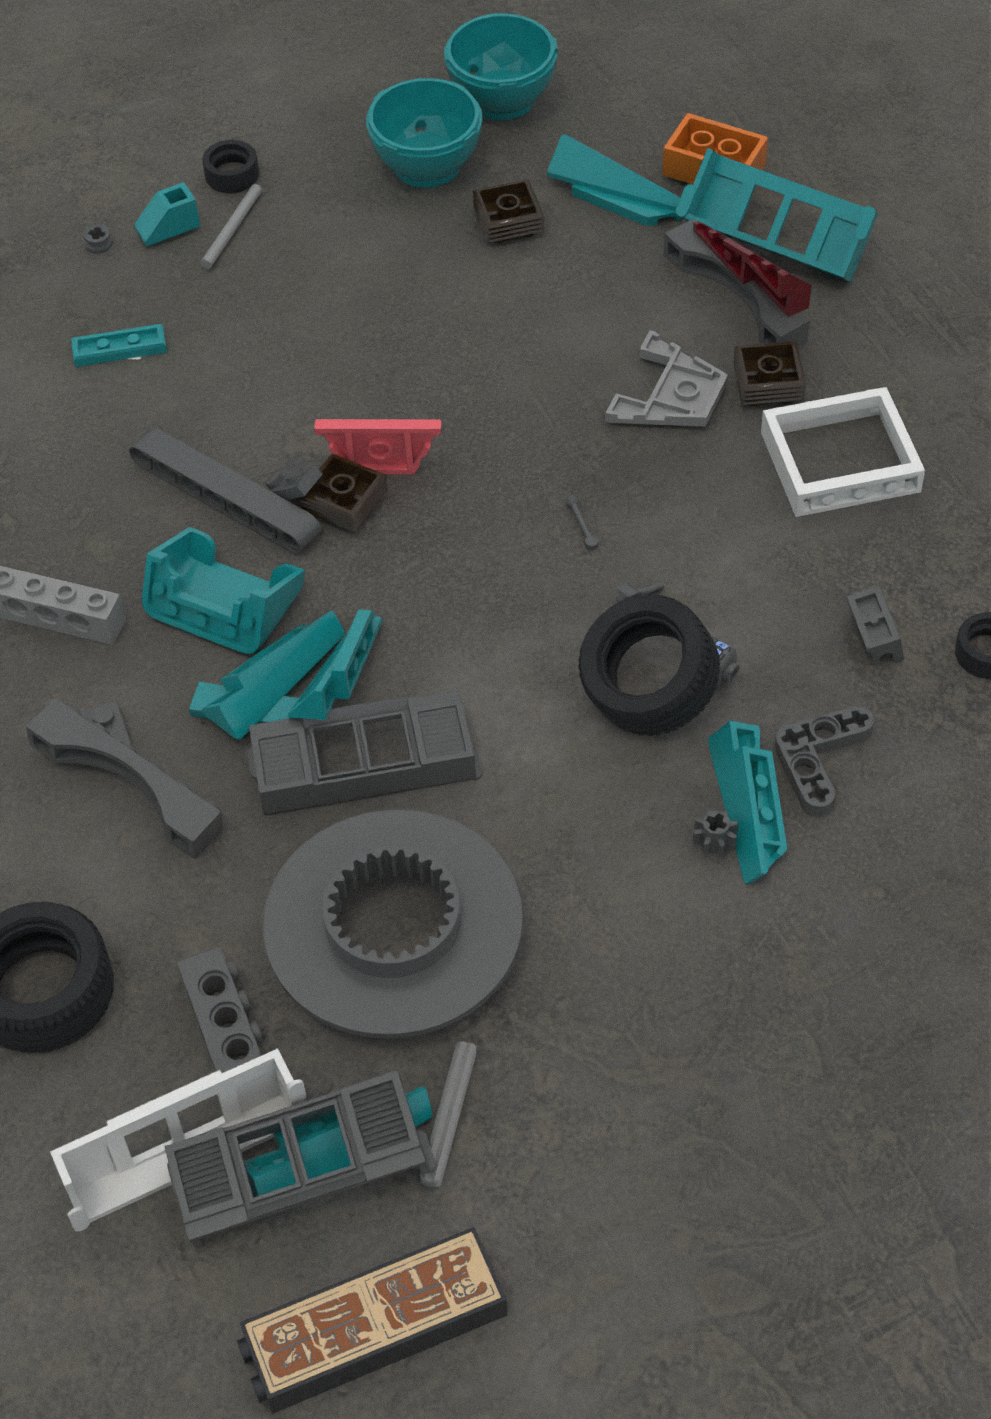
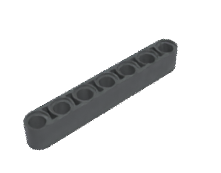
M152 427L129 448V454L133 461L144 470L293 554H299L321 532L319 522L309 512L158 428Z

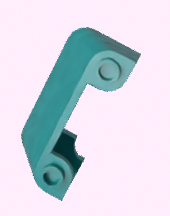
M191 527L186 528L147 553L142 592V605L145 612L158 621L245 654L254 653L265 644L300 593L304 583L305 570L291 564H281L272 571L269 582L216 562V546L213 539L208 534Z

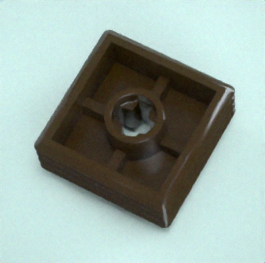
M526 179L473 191V207L487 242L502 243L506 239L520 236L531 237L535 233L544 231V214L529 180Z
M796 342L734 347L733 364L743 405L758 406L762 403H791L804 400L806 382Z
M330 454L319 468L322 476L305 496L299 498L300 508L316 517L355 532L386 493V475L336 454Z

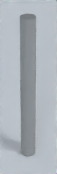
M253 184L201 260V265L204 268L210 269L261 194L262 188L259 185Z

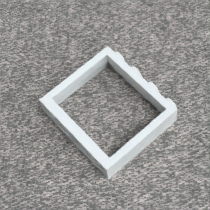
M887 387L763 410L761 434L795 517L921 492L925 469ZM875 415L880 416L902 465L803 483L783 433Z

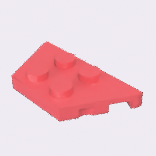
M315 419L314 431L317 436L323 435L329 442L328 449L332 454L383 474L414 475L420 466V460L429 452L432 440L441 433V420Z

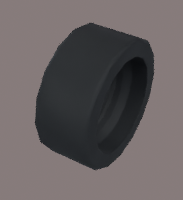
M225 140L211 145L204 152L202 158L206 183L212 189L225 193L240 192L251 187L257 181L259 176L256 151L250 144L241 140ZM229 162L245 164L238 169L230 171L217 169L218 166Z
M983 612L967 618L959 628L955 656L959 665L968 673L979 678L991 679V656L977 652L969 643V640L976 636H991V612Z

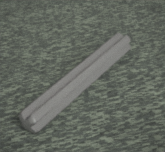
M459 1041L455 1046L429 1140L436 1167L431 1173H420V1181L424 1186L438 1188L442 1184L477 1054L476 1045L470 1042Z

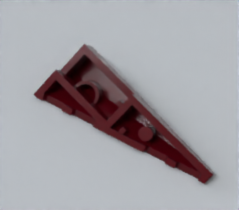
M700 221L693 223V231L742 284L754 280L788 317L809 308L811 284Z

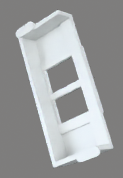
M278 1048L227 1072L221 1073L218 1070L106 1121L108 1126L50 1151L74 1209L68 1212V1217L74 1231H82L91 1222L172 1185L164 1146L304 1102L307 1098L304 1083L300 1079L293 1080ZM217 1094L223 1116L184 1134L177 1112ZM165 1118L172 1139L131 1158L124 1136ZM271 1133L239 1144L241 1152L274 1138V1134Z

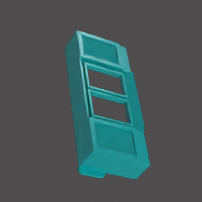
M707 148L693 185L689 184L684 188L676 208V214L686 221L694 218L696 221L708 225L727 237L850 283L878 216V212L871 206L862 207L726 158ZM756 185L784 195L766 241L738 231ZM794 199L823 209L804 255L776 245Z

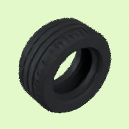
M650 594L638 595L635 598L629 597L626 600L620 601V603L614 604L611 608L609 607L588 629L589 632L586 633V639L583 640L582 647L580 648L581 655L578 659L579 677L581 678L585 693L593 704L618 728L644 736L646 734L648 736H653L654 734L662 735L663 732L665 734L670 733L672 730H677L678 727L686 726V723H690L694 717L696 718L700 715L699 713L705 709L704 706L710 702L709 699L713 697V691L716 690V683L719 681L718 674H720V660L718 659L717 647L700 619L688 606L671 597L667 598L664 595L659 596L658 594H653L652 596ZM659 635L675 638L681 642L682 660L678 672L665 687L654 693L638 696L619 690L617 670L622 657L632 645L646 637Z
M30 902L11 907L0 913V983L6 971L18 959L34 952L52 950L67 954L77 962V968L70 983L57 995L42 1002L22 1004L7 1000L0 994V1045L7 1049L19 1050V1052L43 1053L63 1048L79 1040L88 1031L92 1030L95 1027L94 1025L98 1024L100 1018L105 1014V1010L108 1009L114 988V974L105 943L96 925L90 919H87V916L70 906L54 902Z

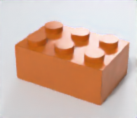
M687 113L663 148L662 175L693 185L707 148L726 158L763 170L766 165L768 137Z

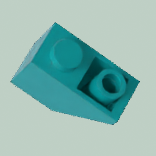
M184 182L156 192L134 224L136 232L146 247L200 227L196 199Z

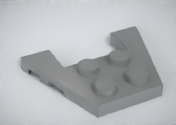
M650 330L640 347L639 358L664 364L666 367L647 402L616 393L605 413V422L706 427L727 385L728 374L697 356L694 358L687 356L681 352L680 346L673 342L670 344L660 340V334Z

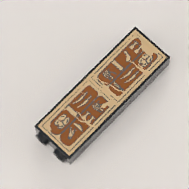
M472 1227L242 1321L240 1326L244 1337L237 1340L245 1365L253 1362L258 1373L257 1376L251 1378L259 1403L267 1400L272 1414L503 1318L508 1315L507 1299L475 1228Z

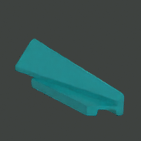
M566 134L560 137L548 167L547 176L572 183V196L645 226L657 225L659 219L667 217L677 221L683 220V218L676 214V208L680 201L679 196Z
M358 609L350 629L289 711L288 717L326 720L335 699H350L383 622L382 617L375 616V612L372 610Z
M334 611L326 612L308 626L304 623L292 629L222 677L220 681L228 692L201 709L203 714L233 738L242 739L250 731L249 725L257 724L345 635L344 629Z
M729 720L708 738V745L725 811H727L730 822H738V829L735 834L737 836L735 850L745 884H752L765 875L769 867L785 853L787 843L772 751L760 749L759 726Z
M418 1087L406 1093L415 1126L417 1127L433 1115L427 1090L425 1087ZM336 1112L294 1126L308 1179L351 1165ZM282 1130L273 1133L279 1149L244 1161L255 1197L296 1184Z

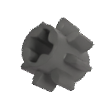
M708 809L703 819L695 818L693 843H701L704 854L709 852L722 856L727 846H736L737 836L735 834L737 833L738 822H730L727 811L721 812Z

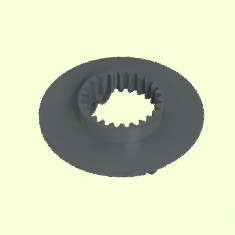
M401 809L380 810L349 817L332 824L308 839L290 856L277 874L269 890L263 915V938L267 957L277 980L287 994L295 1001L296 1005L323 1024L353 1035L383 1039L407 1038L437 1031L458 1022L483 1005L497 991L506 979V975L518 952L523 925L522 901L515 878L505 860L487 840L475 831L459 822L429 812ZM386 870H390L393 876H397L401 870H406L407 877L409 878L419 873L420 881L423 883L431 879L432 889H440V897L446 901L447 913L444 914V925L437 928L438 937L430 936L427 948L420 944L416 945L415 954L411 955L408 951L402 950L399 958H394L391 952H386L383 958H378L376 950H371L365 955L362 945L359 944L352 948L351 938L349 936L343 937L342 928L338 926L337 913H340L342 910L340 901H347L348 899L347 889L356 891L358 889V880L368 883L370 881V874L374 873L379 878H382Z

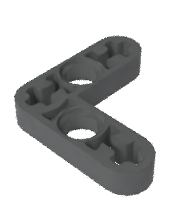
M853 706L786 724L777 731L775 751L801 807L809 815L821 817L829 814L835 799L834 788L817 754L867 740L872 734L874 716L867 708ZM852 721H857V723H858L859 725H862V724H864V725H863V727H858V725H857L856 723H853V724H851V723H852ZM819 728H828L832 730L834 735L824 739L817 736L815 731ZM791 739V741L793 743H797V745L792 746L790 742H785V740ZM801 764L809 765L814 769V773L803 776L795 771V767ZM815 785L817 796L820 799L824 798V802H819L817 798H812V786Z

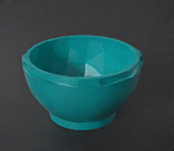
M506 13L485 14L464 23L455 30L444 48V60L450 80L464 86L476 99L482 110V117L493 120L515 119L529 112L535 101L550 84L558 57L556 38L543 25L524 16Z
M433 78L412 79L390 86L373 98V102L366 115V128L376 154L395 172L401 181L415 187H435L455 178L460 168L475 151L482 129V110L476 99L464 86L458 83ZM424 127L426 129L420 130L418 132L416 131L417 128Z

